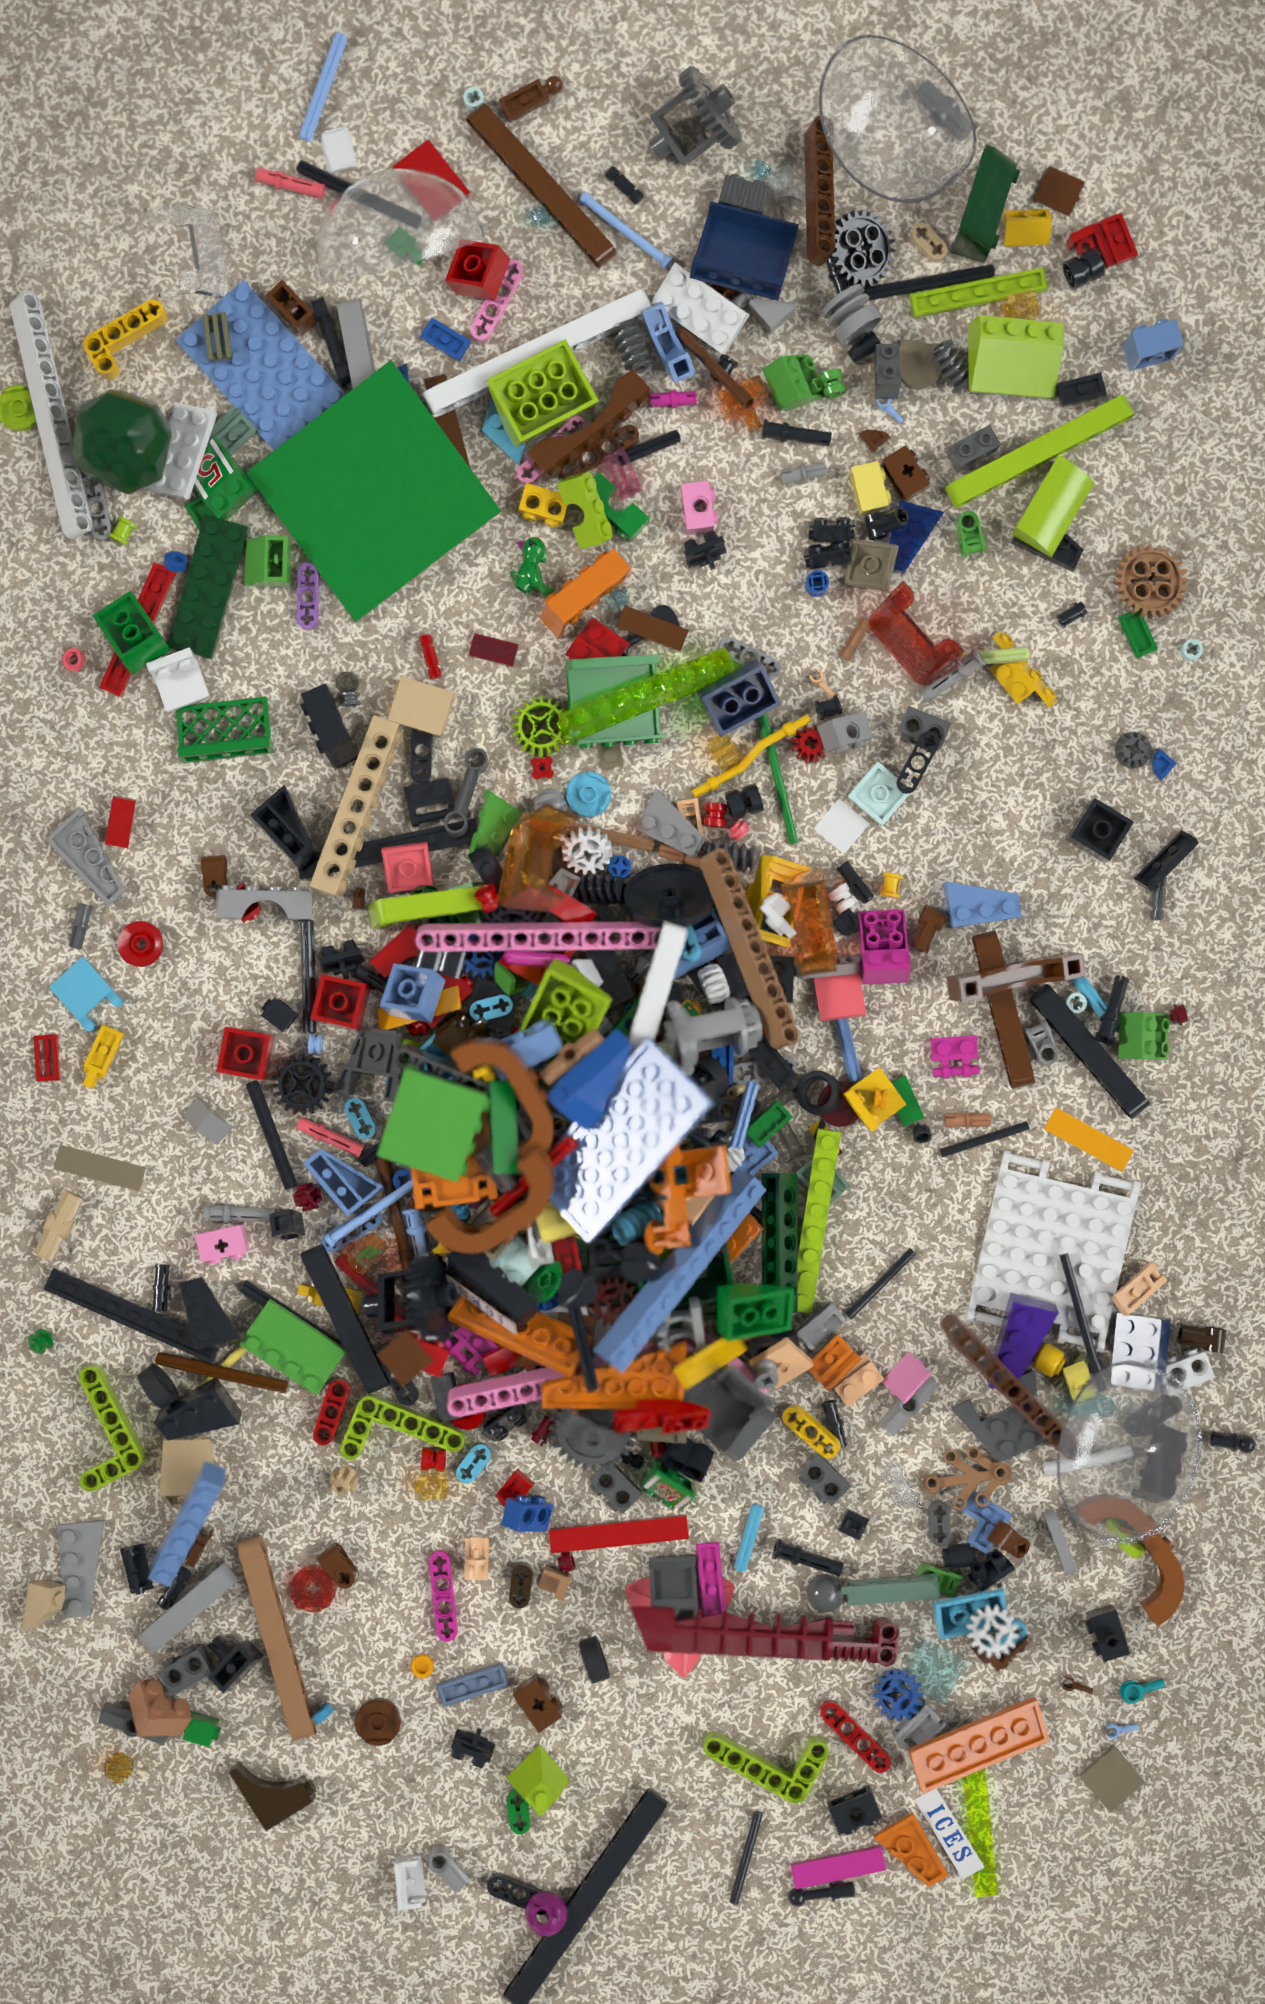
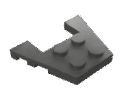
M361 1026L349 1051L351 1057L347 1065L342 1066L340 1071L342 1076L338 1084H334L333 1092L353 1095L358 1072L386 1076L387 1081L383 1101L394 1103L404 1071L396 1067L393 1061L396 1050L402 1045V1033ZM401 1052L399 1055L403 1060V1052Z
M1033 1370L1022 1374L1019 1380L1037 1397L1035 1373ZM970 1399L951 1407L952 1411L1000 1462L1043 1443L1042 1435L1013 1405L982 1420L979 1419Z

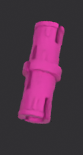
M671 390V392L650 393L651 408L671 406L672 409H676V406H697L696 390L684 392Z

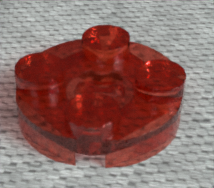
M310 1564L301 1568L295 1574L290 1584V1595L295 1606L306 1612H319L329 1607L337 1592L336 1583L318 1564ZM311 1582H314L315 1586L320 1588L315 1594H311V1591L307 1590Z

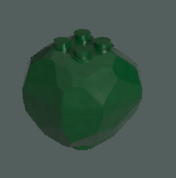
M111 389L80 405L71 452L78 466L89 480L130 495L162 479L172 433L170 425L157 403L122 390Z

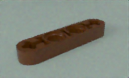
M624 425L608 436L597 440L596 445L592 449H586L579 456V462L583 469L580 470L578 465L573 468V474H570L569 472H563L565 470L564 466L560 476L565 479L569 476L590 471L614 458L617 453L635 446L639 441L638 429L633 425ZM625 431L629 433L634 432L633 440L625 439L621 441L623 446L619 447V442L615 437L618 436L620 440L625 437ZM605 442H613L616 446L615 450L611 453H606L602 448ZM591 452L595 455L596 459L592 464H586L582 458L585 453ZM575 461L572 464H569V466L571 467L577 464V461Z

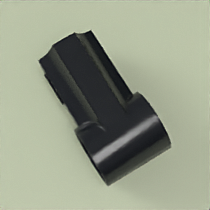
M896 506L884 512L865 516L864 520L869 540L886 538L889 536V532L906 526L909 516L903 506Z

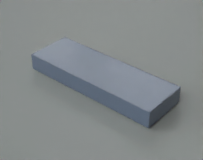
M503 1662L436 1684L443 1707L510 1685Z

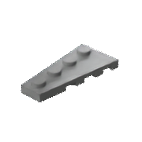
M105 1520L57 1525L62 1584L65 1585V1618L84 1617L91 1614L95 1576L98 1568V1556Z

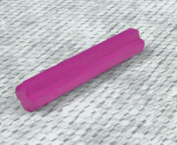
M508 949L504 955V960L510 964L549 967L555 958L568 965L570 963V958L563 954Z

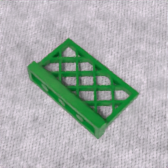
M267 696L188 705L176 710L179 748H177L178 757L183 764L274 753ZM263 703V711L258 717L249 712L254 704ZM237 706L242 712L233 720L226 713L231 707ZM215 709L220 714L211 723L203 716L208 710ZM193 712L197 717L190 725H187L183 722L182 713ZM246 714L255 720L247 730L238 724ZM223 716L232 722L225 732L216 727ZM200 719L209 725L202 735L193 729ZM259 723L265 728V736L255 737L251 734V731ZM237 726L244 733L239 739L233 740L228 734ZM212 729L221 734L216 742H209L205 739ZM190 731L199 737L192 745H185L184 738Z

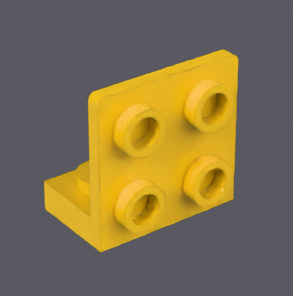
M877 1068L842 1093L869 1132L876 1130L880 1123L906 1105L881 1068ZM875 1088H879L880 1091L888 1090L884 1110L879 1106L872 1108Z

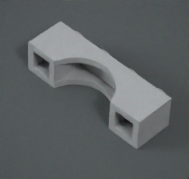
M224 885L222 890L216 891V919H241L245 910L251 904L260 901L276 905L282 911L285 920L312 919V892L306 891V887H292V891H283V887L272 886L269 887V891L260 890L259 886H246L245 890H236V886Z

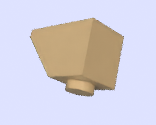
M43 1579L28 1583L23 1630L40 1627L62 1609L65 1600V1585Z

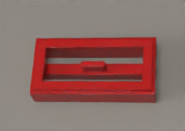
M58 1034L33 1036L36 1082L61 1080ZM49 1039H52L54 1076H51ZM40 1040H44L46 1076L43 1077Z

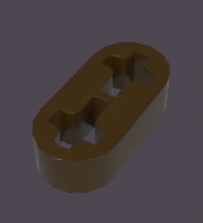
M524 1562L516 1564L511 1575L509 1601L513 1607L518 1609L527 1606L531 1595L533 1570L529 1564ZM521 1568L525 1569V1573H529V1576L524 1577L523 1583H519L520 1576L516 1574V1572H520ZM518 1588H523L522 1595L526 1597V1599H522L521 1603L517 1602V1598L513 1597V1595L518 1594Z

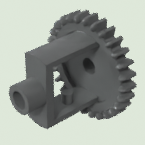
M692 65L679 75L680 87H683L682 91L650 116L660 132L649 141L653 152L662 161L674 153L680 164L684 167L715 143L720 142V146H724L725 149H732L742 141L741 131L738 129L739 126L734 121L736 119L731 115V110L729 109L736 103L733 95L723 83L715 89V86L711 85L709 79H706L704 74L698 68L696 69L695 66L692 67ZM691 98L692 102L689 106H696L697 108L694 115L701 114L702 119L700 123L706 121L708 125L705 130L712 129L713 132L709 138H707L704 131L696 136L700 145L688 154L664 116L682 101Z
M553 1408L558 1414L550 1416V1420L556 1422L549 1425L550 1430L556 1431L550 1435V1438L558 1439L553 1444V1447H562L558 1455L568 1454L565 1462L568 1463L574 1459V1468L583 1463V1471H586L588 1465H591L592 1471L595 1472L599 1464L602 1471H604L606 1462L613 1468V1459L622 1462L620 1453L628 1456L629 1451L626 1446L634 1447V1443L629 1438H637V1433L633 1431L614 1432L613 1420L615 1410L620 1409ZM590 1420H597L600 1425Z

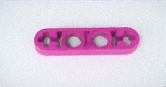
M439 1549L435 1550L429 1559L434 1615L438 1638L444 1642H449L456 1637L458 1632L452 1567L448 1552ZM437 1555H441L442 1559H446L443 1562L442 1570H448V1573L434 1574V1571H439L438 1563L433 1561L437 1559ZM439 1578H445L449 1582V1586L445 1590H440L436 1586V1581ZM442 1601L449 1602L451 1610L447 1613L441 1612L438 1608L439 1603ZM452 1616L453 1619L448 1620V1626L454 1631H451L450 1635L446 1636L445 1632H441L445 1626L444 1619Z

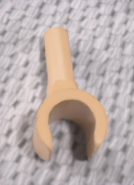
M816 669V673L821 677L818 680H814L810 675L811 683L816 686L819 685L833 698V695L836 694L827 686L822 671Z

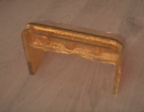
M545 803L513 826L498 896V904L508 909L546 911L564 900L563 895L547 888L553 851L565 843L567 837L565 833L566 828L578 821L579 816Z
M823 868L812 869L785 878L781 888L783 898L788 897L790 902L794 930L797 932L795 934L797 950L793 951L795 965L799 964L800 966L799 976L837 971V947Z

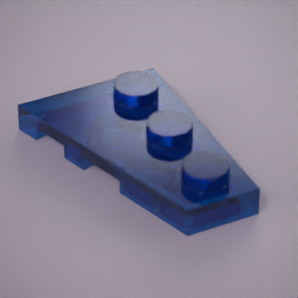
M900 500L898 506H903L904 510L908 512L909 520L906 526L891 532L888 544H894L899 547L893 571L904 574L944 512Z

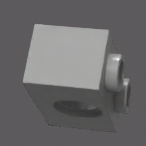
M865 712L831 719L817 726L825 752L835 750L836 754L849 750L851 746L855 750L866 746L865 741L873 738Z

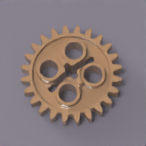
M1151 544L1146 549L1142 545L1137 548V551L1131 549L1128 552L1129 555L1125 554L1121 558L1123 562L1120 561L1116 565L1120 570H1116L1113 573L1118 579H1115L1112 584L1119 586L1114 591V594L1122 595L1118 602H1126L1124 609L1131 606L1133 608L1132 615L1140 611V618H1143L1147 613L1149 619L1154 618L1155 614L1158 618H1161L1164 612L1167 615L1170 614L1172 608L1176 609L1179 606L1178 602L1185 598L1181 593H1185L1188 588L1182 586L1188 582L1187 578H1182V575L1187 570L1179 569L1183 562L1176 563L1174 561L1177 554L1171 557L1168 556V548L1161 552V545H1158L1154 550ZM1135 566L1141 568L1142 575L1135 571ZM1157 566L1165 570V575L1158 572ZM1136 589H1140L1144 597L1138 596ZM1158 589L1164 590L1166 597H1162Z

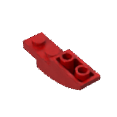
M635 1400L634 1408L615 1410L613 1429L614 1432L621 1433L660 1427L663 1434L708 1428L711 1411L709 1408L679 1400Z

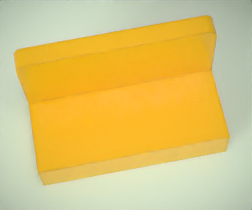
M1049 209L1003 210L1002 218L1005 226L1004 246L1048 245L1050 243L1052 217Z

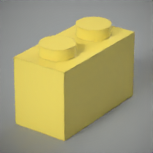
M878 461L851 467L849 474L860 517L886 511L889 503H891L889 489L885 490L883 481H886L884 468L879 466Z

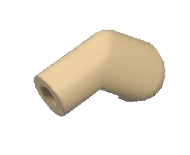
M736 1084L728 1088L726 1092L727 1098L734 1099L740 1094H744L746 1084Z

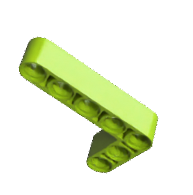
M482 886L376 900L368 906L371 929L390 927L397 922L483 911L481 903L477 902L473 897L474 893Z
M91 1364L82 1369L79 1373V1381L117 1455L93 1466L81 1475L79 1480L80 1486L87 1492L95 1491L136 1470L146 1460L145 1450L104 1369L98 1364ZM88 1370L96 1373L95 1381L89 1380L87 1376ZM99 1391L106 1393V1402L99 1400ZM109 1411L116 1413L118 1417L117 1422L109 1420ZM119 1432H124L128 1436L127 1443L119 1440ZM130 1453H135L138 1456V1463H133L129 1460ZM110 1463L117 1466V1474L109 1471L108 1466ZM89 1474H93L97 1478V1484H91L88 1481Z
M371 1393L364 1395L358 1402L341 1444L340 1453L346 1460L351 1461L358 1458L363 1451L374 1421L451 1452H457L462 1449L466 1441V1435L463 1430L453 1425L439 1422L438 1419ZM364 1401H373L375 1409L371 1411L365 1409ZM388 1408L395 1410L396 1418H387L385 1410ZM414 1417L418 1421V1426L415 1428L409 1427L406 1419ZM358 1421L365 1423L366 1431H357L355 1423ZM436 1426L439 1429V1435H429L428 1427ZM453 1434L458 1435L461 1438V1443L458 1445L451 1444L449 1436ZM354 1443L358 1451L350 1453L347 1451L346 1445Z
M711 1731L703 1739L704 1752L709 1758L793 1804H800L805 1800L829 1755L825 1739L818 1735L812 1736L804 1746L791 1772L719 1732ZM711 1741H718L720 1743L716 1749L708 1747V1744ZM815 1745L823 1746V1750L819 1753L811 1751ZM732 1752H737L740 1754V1757L736 1760H731L728 1758V1755ZM753 1763L761 1766L757 1771H751L748 1768ZM805 1765L812 1767L809 1773H802L800 1770ZM772 1775H779L781 1777L778 1782L773 1783L769 1781ZM793 1786L801 1788L797 1794H793L789 1790Z

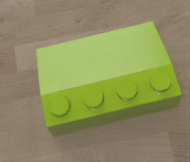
M979 315L969 322V392L1053 399L1064 348V323Z
M566 339L486 380L503 427L515 449L575 416H579L592 409L599 402Z
M555 958L545 973L519 1031L532 1027V1025L540 1020L547 1021L551 1019L564 1045L574 1044L593 1028L598 1030L612 998L576 968ZM559 1052L547 1061L551 1063L559 1056Z

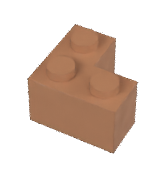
M139 1679L128 1696L138 1736H181L192 1719L187 1699H165L160 1679Z

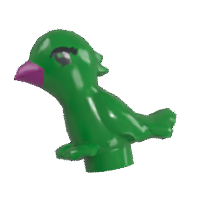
M530 537L525 541L516 542L522 551L523 562L517 572L511 570L509 573L510 577L516 581L514 586L526 595H529L534 590L539 592L544 598L548 597L551 593L555 592V589L544 584L542 572L538 565L540 562L546 563L545 559L548 558L545 544L537 537Z

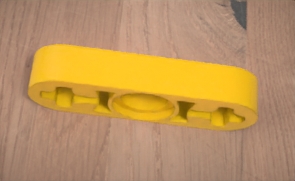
M792 1404L784 1410L782 1414L783 1422L817 1453L826 1459L834 1458L841 1449L838 1438L806 1410L797 1404ZM796 1412L798 1415L792 1420L790 1418L791 1414ZM803 1420H806V1422L800 1428L799 1425L802 1423ZM807 1426H813L817 1430L816 1437H810L806 1433ZM822 1435L824 1436L820 1443L816 1442ZM831 1443L833 1445L832 1449L826 1450V1446Z

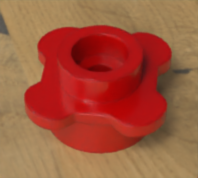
M546 756L541 759L534 757L531 759L530 763L533 766L532 777L535 780L545 777L551 779L554 776L551 765L553 759Z
M423 1021L406 1024L410 1034L415 1037H421L423 1033L428 1031L427 1024Z

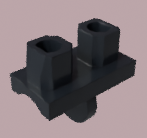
M712 530L703 536L705 541L703 544L697 545L695 539L684 542V554L688 568L690 569L697 565L701 568L708 565L710 570L715 569L714 562L720 560V556L727 553L723 536L719 537Z
M353 939L342 943L344 952L336 954L334 946L323 947L322 958H319V961L325 973L333 971L334 976L342 974L344 979H349L348 972L356 970V964L365 962L360 948L357 947Z
M998 1549L989 1553V1561L986 1563L975 1562L970 1566L971 1573L967 1576L980 1592L985 1591L992 1585L996 1589H1000L1002 1587L1000 1580L1015 1570L1014 1565Z
M479 1727L475 1733L457 1729L450 1747L452 1749L451 1756L452 1758L463 1760L465 1754L473 1757L472 1764L474 1766L483 1768L486 1762L490 1763L496 1744L488 1741V1738L480 1736L482 1729Z

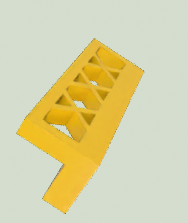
M723 1337L679 1365L673 1371L685 1390H687L749 1349L742 1339L727 1342Z

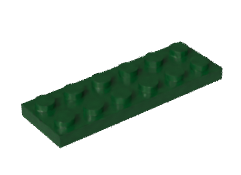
M204 514L167 643L169 648L181 651L190 647L196 656L210 660L213 659L250 530L248 526Z

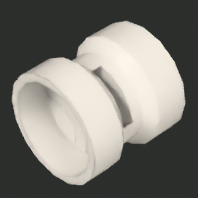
M846 883L827 894L830 901H834L836 904V910L839 914L858 902L855 896L850 894Z

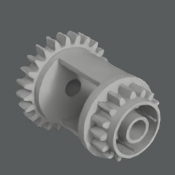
M735 997L727 998L724 1011L690 1018L685 1008H681L678 1001H670L665 1003L661 1016L663 1020L661 1021L662 1042L668 1041L674 1062L687 1075L693 1074V1065L697 1064L698 1052L732 1045L738 1055H743L747 1053L748 1049L757 1047L756 1043L762 1039V1026L757 1008L753 1003H749L746 998L737 1000Z

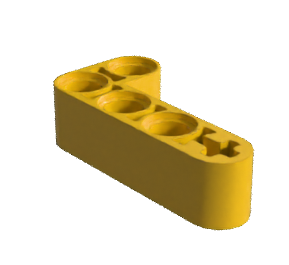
M150 299L87 335L83 341V347L99 374L106 380L115 379L120 373V368L112 354L162 326L167 320V312L158 300ZM154 310H156L158 313L155 316L152 313ZM134 321H140L137 328H131V324ZM120 332L119 338L111 340V336L114 333ZM94 344H100V348L97 351H91ZM112 363L109 370L103 371L105 364Z

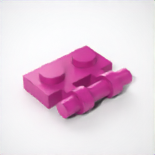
M977 1035L930 1038L931 1061H941V1068L932 1069L933 1077L950 1079V1076L962 1075L963 1078L971 1077V1075L980 1074L979 1065L970 1066L969 1059L978 1058ZM961 1059L962 1066L949 1067V1060Z
M460 1326L453 1333L459 1341L454 1344L448 1338L443 1344H446L445 1348L450 1351L449 1355L451 1357L454 1356L463 1365L462 1368L466 1372L469 1371L476 1377L481 1370L475 1364L480 1360L485 1365L481 1355L499 1347V1345ZM464 1345L474 1354L470 1359L460 1350Z

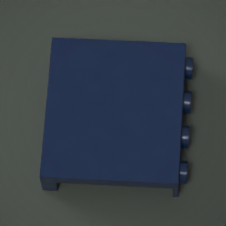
M710 201L707 219L696 255H694L689 278L779 301L799 224Z

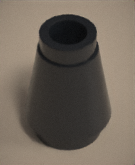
M872 330L869 333L865 332L847 351V354L855 363L875 353L876 344H881V342Z

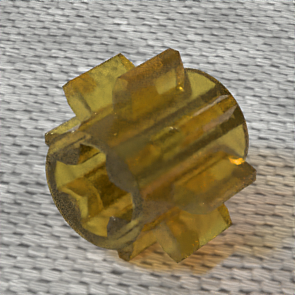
M113 1753V1757H109L105 1762V1776L109 1780H113V1783H124V1779H128L133 1773L132 1759L129 1756H125L124 1753Z

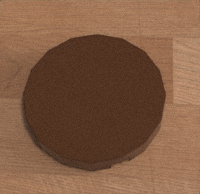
M374 1698L366 1701L356 1713L354 1724L357 1734L369 1745L381 1746L388 1744L397 1736L400 1730V1711L394 1703L387 1699Z

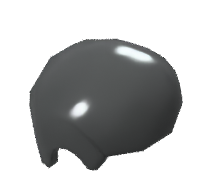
M821 1574L816 1575L809 1581L807 1596L811 1605L816 1610L826 1613L834 1611L841 1606L844 1595L841 1593V1586L834 1576Z

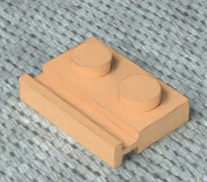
M864 1352L858 1355L862 1360L833 1387L847 1407L885 1380Z

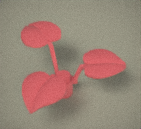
M649 1577L639 1579L625 1587L626 1599L630 1606L651 1607ZM723 1578L725 1608L727 1609L731 1602L735 1585ZM699 1582L697 1584L698 1609L701 1606ZM663 1653L666 1662L684 1678L694 1668L700 1654Z

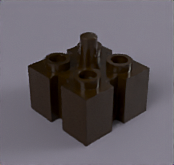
M459 1009L455 1010L439 1025L433 1043L445 1054L448 1053L453 1058L451 1051L453 1047L470 1039L490 1037L487 1031L483 1029L487 1024V1020L484 1017H480L472 1025L473 1019L468 1013L462 1012Z

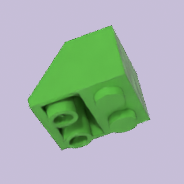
M809 354L780 356L762 369L779 411L794 410L824 398L823 384L818 378L814 362Z
M264 535L246 540L244 586L291 587L292 541L288 536Z
M1144 1012L1119 1013L1121 1023L1119 1026L1118 1059H1168V1030L1170 1026L1168 1014Z

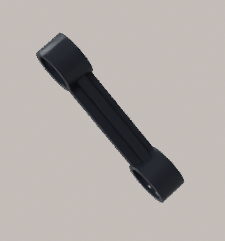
M323 296L313 299L310 302L340 385L343 387L351 384L348 363Z

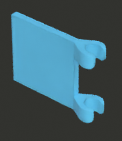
M84 956L49 987L76 1017L82 1027L90 1032H93L97 1025L87 1014L103 999L107 997L111 1004L116 1007L124 1004V1000L111 988Z

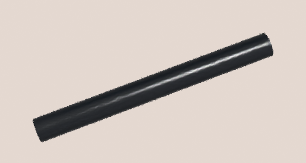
M1027 1121L941 1148L939 1149L941 1157L943 1158L1030 1130Z
M909 1248L845 1314L852 1320L916 1253Z
M754 1811L729 1902L738 1905L761 1824L763 1813L759 1811Z

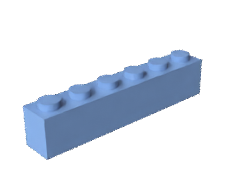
M206 1461L203 1463L152 1561L149 1580L171 1586L223 1488L227 1469Z

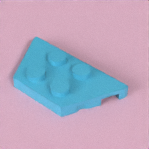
M491 398L482 432L513 459L517 465H520L526 443L515 449L503 427L493 398Z

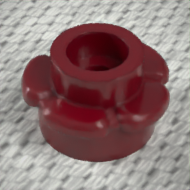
M1174 1004V1009L1170 1010L1173 1023L1178 1022L1182 1026V1023L1188 1022L1186 1009L1183 1004L1178 1006Z
M571 1551L567 1553L561 1552V1557L557 1558L560 1571L565 1570V1573L569 1574V1571L576 1569L573 1554Z

